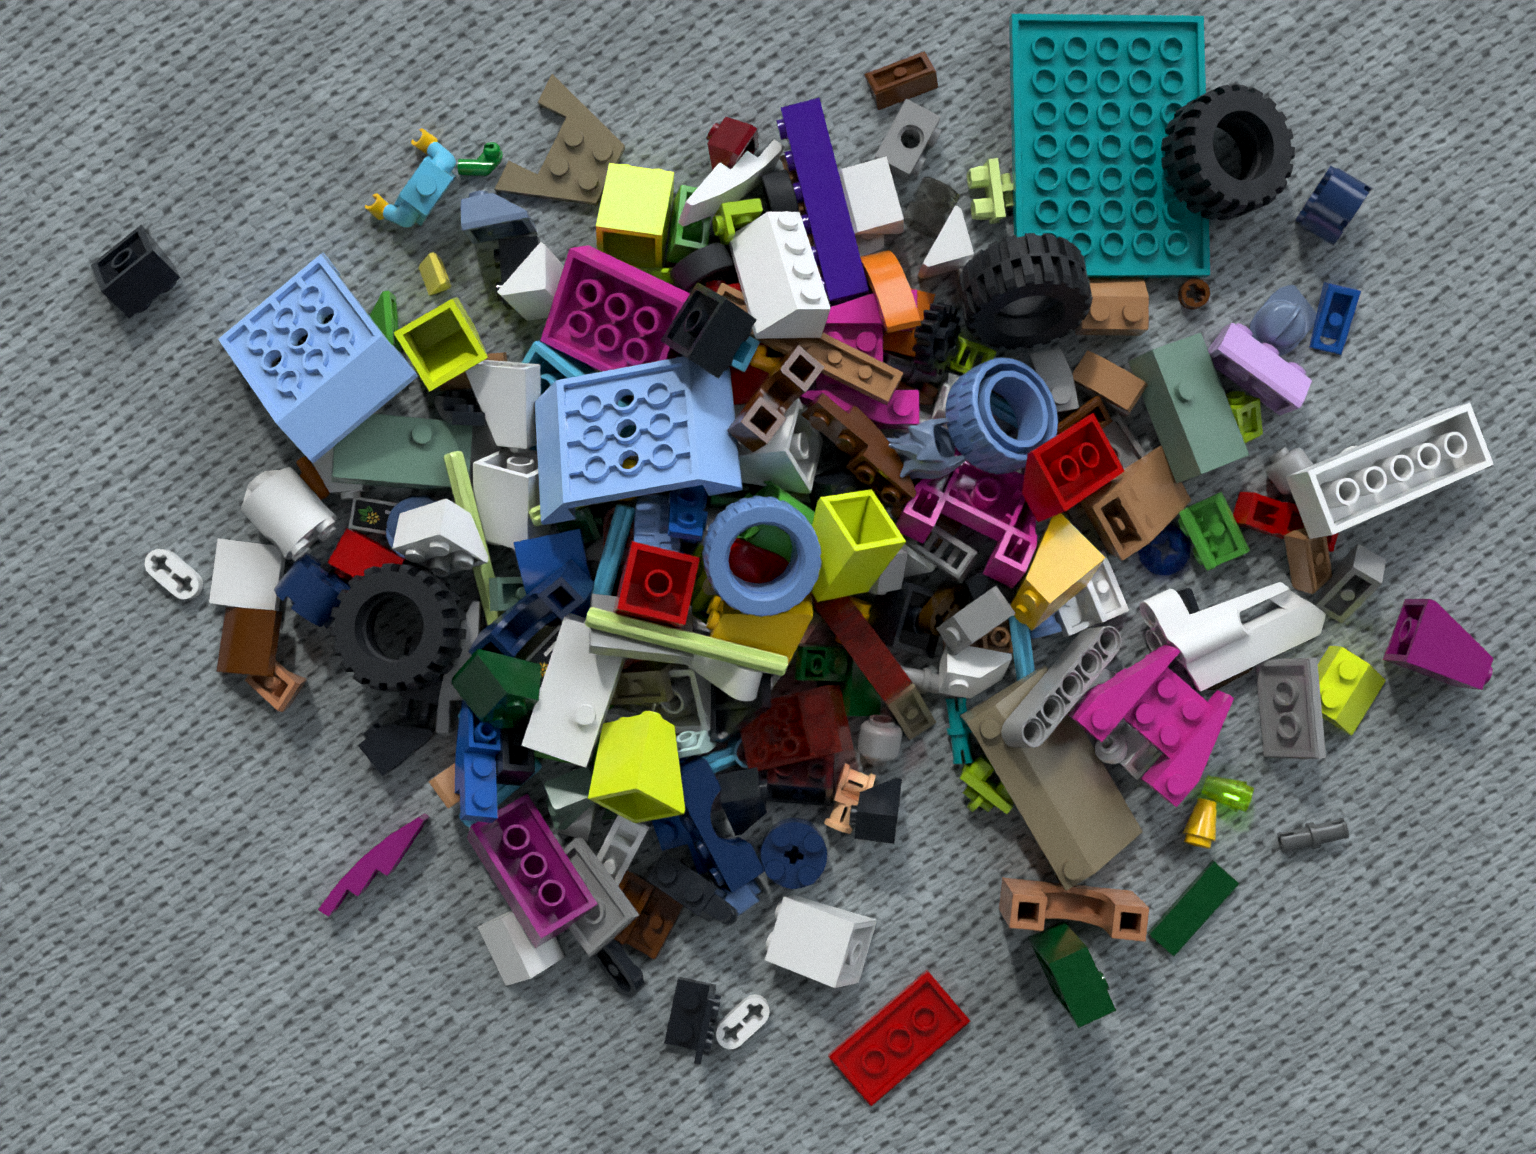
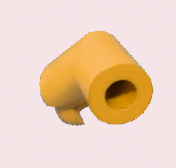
M758 345L750 365L770 373L782 357H766L767 347L765 345Z

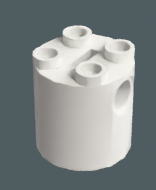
M287 467L281 470L264 471L249 483L241 511L280 550L285 559L296 561L305 552L310 554L312 550L309 547L318 539L324 542L336 532L337 529L334 525L337 516L323 504L317 494L293 468Z

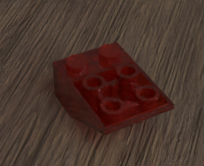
M826 685L771 699V708L740 730L748 769L757 767L758 771L854 750L840 685Z

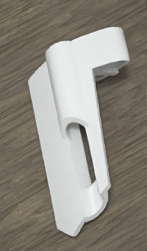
M1282 582L1193 614H1189L1181 597L1173 589H1168L1140 602L1139 605L1141 616L1150 627L1145 634L1150 650L1153 652L1164 644L1179 649L1180 653L1175 658L1184 665L1199 691H1203L1320 635L1326 616L1325 612L1311 602L1296 595ZM1267 599L1279 606L1244 624L1241 623V611Z

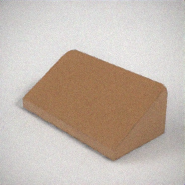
M1304 527L1286 534L1284 539L1292 586L1297 590L1314 594L1332 578L1326 536L1309 539Z

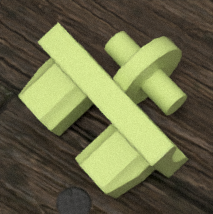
M998 158L988 159L983 166L969 169L966 173L969 189L985 188L986 198L973 199L971 201L972 219L989 220L990 224L1000 223L999 220L1006 217L1005 208L1013 207L1010 173H1005L1000 176Z

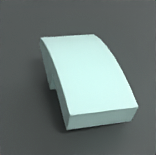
M690 730L676 736L679 758L707 753L717 744V742H710V730L697 732Z

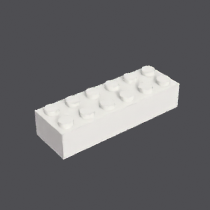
M1470 403L1437 412L1288 475L1286 479L1309 539L1334 535L1494 464Z

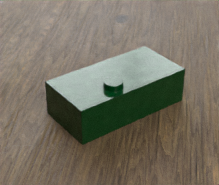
M1064 921L1028 937L1054 996L1078 1028L1116 1011L1108 993V990H1110L1109 985L1101 970L1098 971L1088 947Z

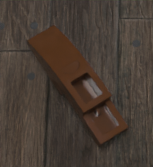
M824 393L806 405L800 415L809 421L813 428L821 431L834 442L838 449L846 452L851 457L846 468L855 474L859 481L867 484L881 496L884 502L892 505L895 509L914 499L917 493L910 476L900 477L904 466L896 451L888 446L890 442L858 407L854 405L845 412Z

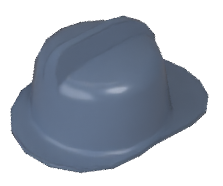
M1295 285L1281 287L1269 297L1250 322V330L1253 333L1252 337L1261 344L1268 343L1275 347L1280 353L1278 356L1285 355L1293 350L1310 331L1315 323L1317 313Z

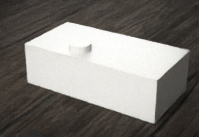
M569 613L563 619L540 688L539 701L534 706L522 746L586 768L594 755L602 725L605 722L626 658L589 654V627L585 625L586 618Z

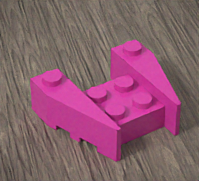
M911 290L917 307V290ZM874 293L830 307L823 333L883 362V331H886L880 318L878 302ZM915 327L907 328V329H903V330H899V331H912ZM820 373L814 381V390H807L806 393L799 397L801 403L807 405L824 393L845 412L855 405L881 430L908 429L910 425L916 426L919 424V390H895L886 406Z
M956 448L954 456H962ZM967 460L941 478L922 479L915 486L916 496L905 503L895 524L900 533L923 544L932 531L940 513L996 540V545L983 574L1012 589L1025 574L1037 547V535L1035 534L1037 520L1022 494L1024 475L1017 471L1005 474L988 473L976 468Z
M1164 644L1144 656V659L1128 669L1121 670L1113 678L1088 690L1069 712L1068 716L1100 742L1104 741L1122 719L1162 753L1141 779L1163 799L1177 807L1199 782L1234 698L1217 690L1206 701L1168 667L1180 653V650Z

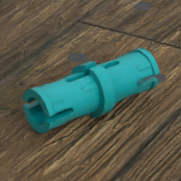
M957 697L958 711L955 708L954 698L945 699L950 726L946 729L947 735H951L953 764H962L961 750L964 751L965 763L974 762L970 741V733L972 731L960 716L967 711V699L965 697Z

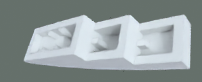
M774 139L759 157L746 151L732 169L719 163L686 201L678 223L682 226L689 225L714 215L722 203L740 200L761 183V176L770 174L774 170L785 146Z

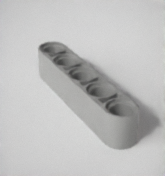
M1112 626L1092 627L1082 630L1006 719L1001 730L1004 742L1013 748H1034L1043 744L1118 653L1122 643L1119 631Z

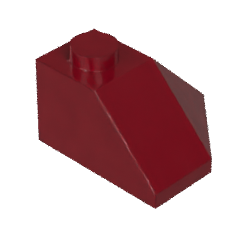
M726 116L721 124L716 122L712 126L706 137V140L709 141L707 145L712 171L719 163L732 169L746 151L754 154L759 147L758 128Z

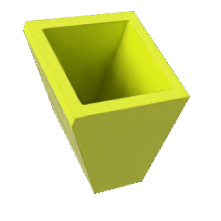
M609 163L596 222L597 250L633 267L663 268L674 194V172L658 168L650 169L629 164Z
M458 297L450 299L393 332L429 392L488 358L476 327Z
M872 489L820 497L818 500L812 527L821 546L822 553L820 558L822 564L819 569L818 580L811 591L817 602L868 592L906 543L904 537Z
M644 711L640 715L620 717L618 720L603 723L588 799L633 823L684 814L685 802L674 725L664 720L659 713L653 711Z

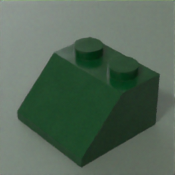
M477 649L452 677L451 684L480 721L491 723L496 728H513L539 701L541 665Z

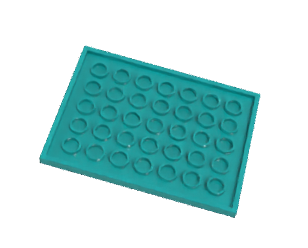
M1011 14L1009 17L1014 235L1022 237L1025 236V233H1035L1038 236H1042L1043 233L1054 235L1056 239L1059 236L1067 239L1081 251L1088 278H1206L1210 276L1209 219L1203 218L1200 215L1201 212L1194 214L1186 208L1187 203L1185 201L1180 202L1175 197L1174 193L1176 191L1172 185L1168 186L1165 179L1168 173L1166 168L1162 169L1161 158L1165 156V151H1161L1162 139L1168 136L1165 134V129L1169 121L1174 119V114L1181 107L1206 93L1204 16Z

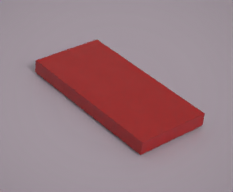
M926 970L831 1051L828 1057L867 1103L873 1106L971 1021L933 975Z

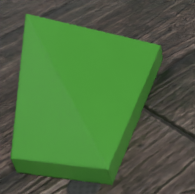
M382 291L370 317L388 341L401 353L400 343L393 333L399 329L396 296L390 291Z

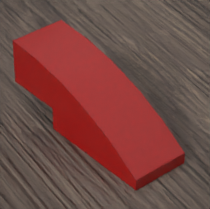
M1239 492L1233 516L1239 526L1284 539L1286 534L1305 527L1297 505L1290 502H1280L1255 492ZM1339 532L1326 536L1329 552L1334 551Z

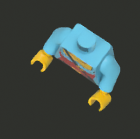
M423 128L419 129L422 132L419 141L416 142L412 139L411 144L429 156L425 157L398 195L394 205L387 203L378 193L372 195L376 200L375 203L371 206L365 205V208L376 219L382 220L385 218L406 228L413 226L415 222L421 226L456 178V175L452 173L456 165L455 157L438 143L436 137Z

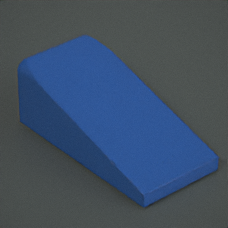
M1324 282L1309 348L1342 355L1361 294L1360 290ZM1320 336L1336 339V342L1330 345L1324 344L1320 340Z

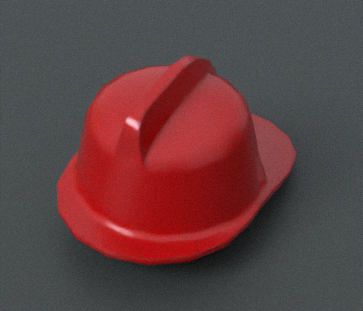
M736 539L730 548L728 560L730 570L735 576L746 582L760 584L771 581L782 574L789 564L784 557L741 539Z

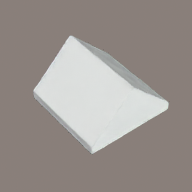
M887 156L838 171L855 235L900 234L904 232V218Z
M955 205L925 258L917 275L919 278L925 279L964 268L968 260L972 259L974 255L962 209Z
M540 242L497 293L527 321L548 318L564 265L545 244Z
M512 910L478 926L506 986L531 979L565 957L556 936L535 948Z

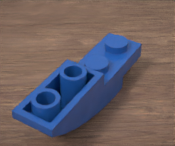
M464 699L461 705L455 756V793L460 794V820L493 823L498 818L496 754L501 750L500 728L494 727L491 723L480 721Z

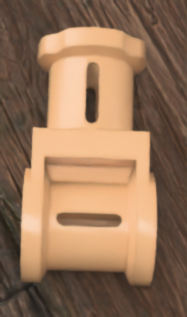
M845 763L835 787L833 800L836 802L830 817L825 819L824 824L838 831L851 834L853 831L851 825H849L851 805H858L860 792L873 787L876 775L871 773L868 776L850 769V765ZM849 780H852L862 785L855 784L853 782H850ZM846 807V810H845V812H844V815H843V817H842V819H841V816H842V814H843L844 808Z

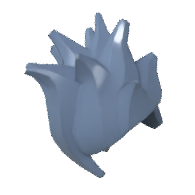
M948 418L929 419L916 426L910 425L908 427L909 432H894L892 435L895 438H886L890 442L888 446L898 451V456L904 462L900 474L901 478L907 475L910 476L911 480L916 478H941L966 461L965 456H954L956 446L951 439L948 429L942 426L949 423Z

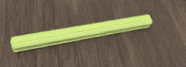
M453 451L444 455V462L455 504L471 513L488 555V562L486 564L472 568L488 626L500 617L504 611H490L489 578H495L464 454L462 451Z
M595 607L589 608L585 625L589 628L779 676L785 674L788 666V658L783 655Z

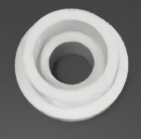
M1118 732L1109 734L1103 742L1098 740L1095 745L1096 756L1102 762L1109 764L1121 762L1128 752L1127 741Z

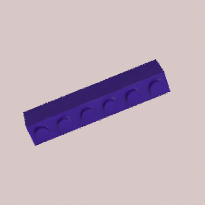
M820 98L781 107L782 119L776 120L780 139H787L790 151L784 152L789 172L795 170L798 182L792 185L797 203L803 202L806 214L801 215L806 234H811L814 246L811 249L816 265L820 267L821 281L829 305L831 307L866 296L869 293Z

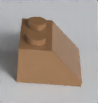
M1144 277L1088 278L1093 297L1092 305L1086 318L1075 329V335L1141 336L1148 330L1149 296Z

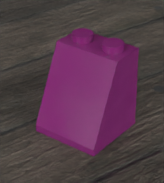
M1404 600L1383 660L1460 688L1482 690L1484 685L1491 679L1493 673L1491 665L1494 658L1435 600Z

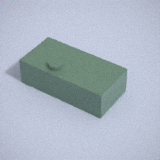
M1201 333L1152 349L1128 361L1133 375L1148 384L1142 393V397L1176 483L1249 456Z
M372 414L333 447L331 482L452 492L444 455L453 451H462L468 474L470 475L473 426L451 425L444 420Z

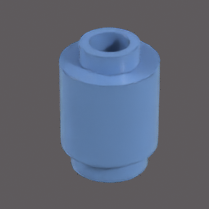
M754 879L733 893L724 887L720 888L727 893L724 900L737 909L738 916L760 901L757 894L761 892V889Z

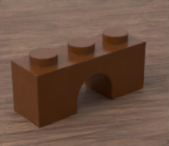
M797 345L782 356L726 431L752 453L764 447L786 420V417L783 416L797 398L807 392L824 369V366L800 345Z

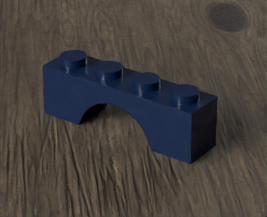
M570 559L482 630L468 652L472 655L477 649L514 658L519 650L546 624L558 617L562 620L586 600L594 582Z
M694 755L679 764L685 802V812L679 815V819L688 832H693L697 840L693 845L699 856L703 860L707 859L711 869L708 870V874L718 888L723 886L733 893L764 873L765 870L750 843L739 836L732 838L718 837L714 832L710 819L711 807L715 797L722 788L708 761L698 755Z

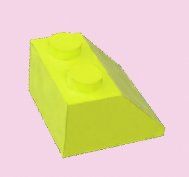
M1329 646L1318 663L1322 718L1352 736L1386 680L1369 663L1341 646Z

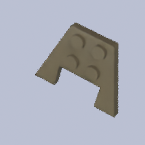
M551 74L538 100V105L565 118V121L538 174L508 161L494 190L500 193L597 206L603 194L609 163L618 164L625 150V145Z

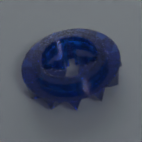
M1168 524L1149 544L1138 550L1139 559L1148 571L1156 575H1172L1182 570L1190 559L1191 543L1182 530L1173 524ZM1168 540L1169 547L1178 553L1166 555L1162 559L1161 551L1152 547V545H1161Z

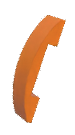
M890 250L860 256L865 277L878 302L879 315L887 333L921 326L919 313L909 283L895 255Z

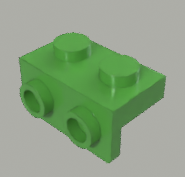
M1222 491L1196 502L1179 512L1181 517L1179 518V525L1186 536L1190 535L1195 546L1193 548L1194 556L1200 565L1205 566L1207 571L1250 551Z

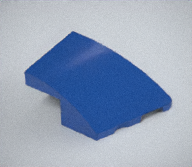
M581 529L513 542L526 595L570 559L592 580ZM592 589L586 600L570 613L584 618L587 617Z

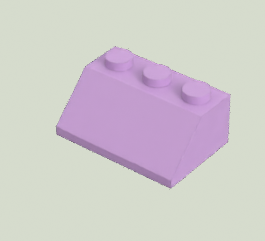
M1230 323L1225 326L1208 348L1215 369L1253 397L1260 398V402L1278 415L1299 409L1305 400L1312 382L1310 378L1305 376L1306 371L1294 362L1288 363L1279 357V351L1268 343L1261 344L1254 339L1252 331L1246 326L1239 323L1236 325Z

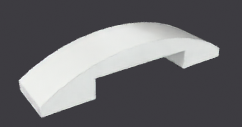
M620 815L617 816L597 855L598 860L617 885L620 884L649 829L648 826L642 823H633Z

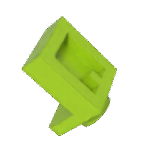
M760 198L727 202L720 205L712 218L714 234L719 236L721 244L728 245L734 238V226L737 229H741L759 217L763 211Z
M1242 391L1227 393V400L1244 443L1261 436L1263 429L1260 398L1245 395V392Z

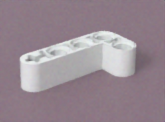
M693 616V633L709 636L710 629H707L705 623ZM694 654L692 664L687 665L737 700L752 701L756 699L763 671Z

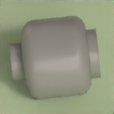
M1283 447L1269 457L1272 464L1267 467L1266 474L1281 494H1292L1286 476L1314 464L1301 448H1294L1288 451L1286 447Z
M872 715L869 720L861 724L857 748L860 755L867 758L869 764L884 766L887 764V761H892L898 757L902 729L895 723L896 720L886 715Z

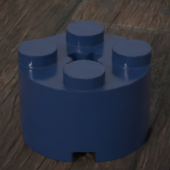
M1330 165L1295 219V222L1299 223L1300 227L1334 246L1342 235L1343 229L1350 223L1372 187L1343 170Z
M305 552L302 557L295 561L275 586L274 592L282 601L288 596L293 604L291 609L316 626L322 627L324 625L328 629L336 619L330 617L332 608L339 607L341 603L337 596L342 589L350 590L351 588L346 585L348 582L346 579L334 573L335 570L327 573L320 567L321 562Z
M786 818L774 824L766 832L761 845V862L766 875L773 882L785 888L799 889L814 884L821 876L827 863V848L821 832L811 822L801 818ZM792 846H798L799 852L802 853V856L797 855L795 860L789 859V854L785 853V851H791Z

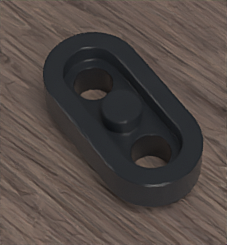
M612 939L593 956L611 983L622 995L633 997L644 987L641 969L631 961L620 942Z

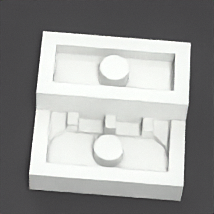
M218 538L209 603L279 611L280 598L274 592V588L284 575L286 559L283 557V554L273 545Z
M1105 551L1100 552L1105 559L1088 585L1059 608L1055 614L1057 622L1061 625L1063 637L1070 636L1129 611Z

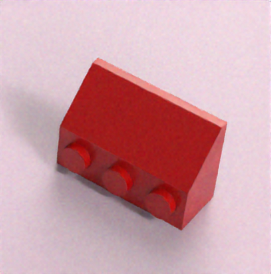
M1094 413L1086 416L1028 453L1022 494L1037 522L1067 511L1125 472Z

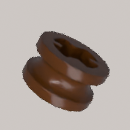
M1198 278L1185 282L1178 292L1180 304L1189 310H1196L1202 307L1210 297L1208 284ZM1189 286H1193L1195 291H1201L1202 295L1197 298L1200 302L1195 303L1193 298H1187L1186 293L1191 290Z

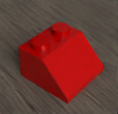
M632 541L621 576L613 612L681 629L686 624L700 558Z

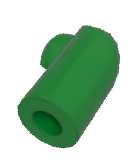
M488 142L484 145L483 153L477 159H458V175L488 176L502 161L503 152L500 150V146L495 142Z

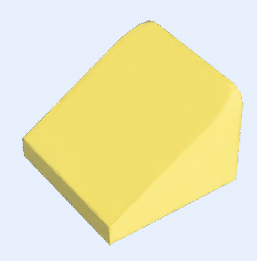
M434 252L429 253L420 263L419 270L427 292L432 296L451 289V283L442 259Z

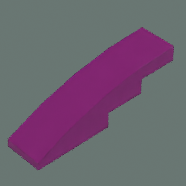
M425 813L390 834L365 854L336 884L318 910L329 917L338 910L349 892L356 896L364 893L378 871L386 876L394 872L430 816Z

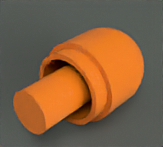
M306 456L300 458L296 462L302 472L299 476L317 494L320 500L325 499L330 492L315 466L312 465Z

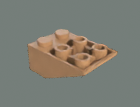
M1162 446L1157 447L1124 469L1125 472L1080 501L1107 551L1122 561L1149 544L1191 501L1182 482L1176 483Z

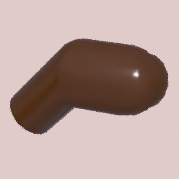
M903 380L900 381L896 390H917ZM927 382L924 383L919 391V405L929 406L935 402L934 398L939 393L938 389Z

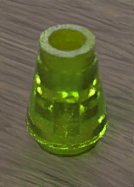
M1207 775L1201 793L1235 812L1238 810L1246 812L1253 796L1254 787L1247 785V781Z

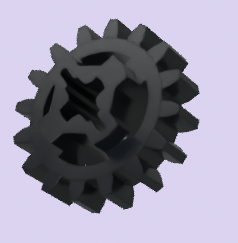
M937 302V304H930L929 310L923 311L924 320H920L921 326H917L915 329L914 338L916 339V344L912 347V351L916 354L913 361L918 363L917 370L922 371V374L936 377L944 375L945 368L950 369L951 367L950 359L956 358L960 348L958 335L961 333V329L958 324L961 318L956 316L958 310L952 308L953 305Z

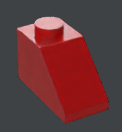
M346 528L327 563L336 567L335 574L350 581L356 575L364 576V570L370 567H382L383 564L388 563L409 565L410 561L360 532Z

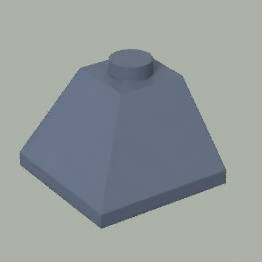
M475 191L469 194V198L461 199L462 231L473 244L537 232L536 225L526 210L494 193L488 194V191Z

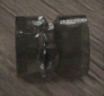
M924 177L914 193L917 200L910 201L903 214L904 224L928 238L937 239L946 223L944 216L951 214L960 196L945 183L931 177Z

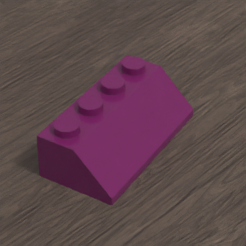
M526 794L497 810L498 818L493 823L476 822L471 825L467 839L532 944L537 948L565 931L596 907L598 903L529 795Z

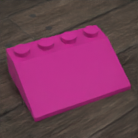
M589 245L570 248L540 341L602 372L676 358L678 352L660 340L690 293Z

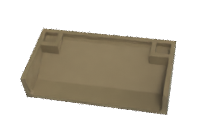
M1043 665L960 716L971 729L1056 873L1055 877L1067 891L1095 874L1143 831L1103 762L1096 756L1095 749L1083 728L1068 716L1069 712L1039 747L1013 748L1004 742L1001 734L1004 722L1048 671L1047 666Z

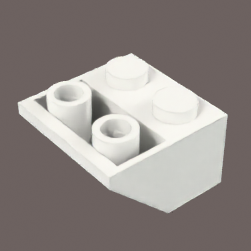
M447 498L399 514L392 549L404 555L408 561L418 563L430 572H433L435 576L445 577L451 573L470 570L475 566L488 562L487 552L471 513Z

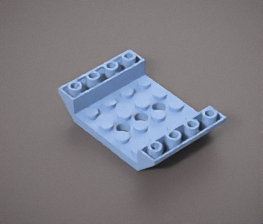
M324 253L316 257L218 339L275 423L312 463L316 462L418 377L408 361L388 341L339 277L341 274ZM334 313L332 320L324 324L325 318ZM308 335L306 341L298 346V341L303 336ZM281 357L280 363L277 366L272 367L273 361L276 358Z
M677 357L556 380L535 401L540 514L543 525L575 520V507L703 485L709 496L743 490L738 440L726 431L735 420L730 367L718 379L686 357ZM623 396H634V400L629 406H618V402ZM629 425L636 426V431L631 437H620L623 428ZM630 456L639 457L637 465L633 468H622L626 458Z

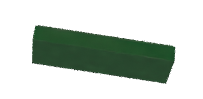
M1212 860L1147 933L1174 957L1239 883Z

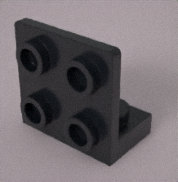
M771 726L767 773L771 799H766V801L830 806L834 779L836 738L834 730Z
M678 977L664 1043L696 1050L694 1064L701 1065L702 1056H709L714 1027H709V1023H716L721 995L715 994L716 984Z

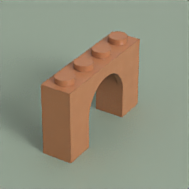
M1002 877L999 911L1009 928L1044 931L1045 919H1068L1099 926L1111 938L1146 942L1149 907L1133 891L1075 885L1066 891L1060 883Z

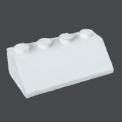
M766 212L736 231L734 238L729 243L748 314L757 319L752 326L755 339L821 338L830 312V305L800 212Z

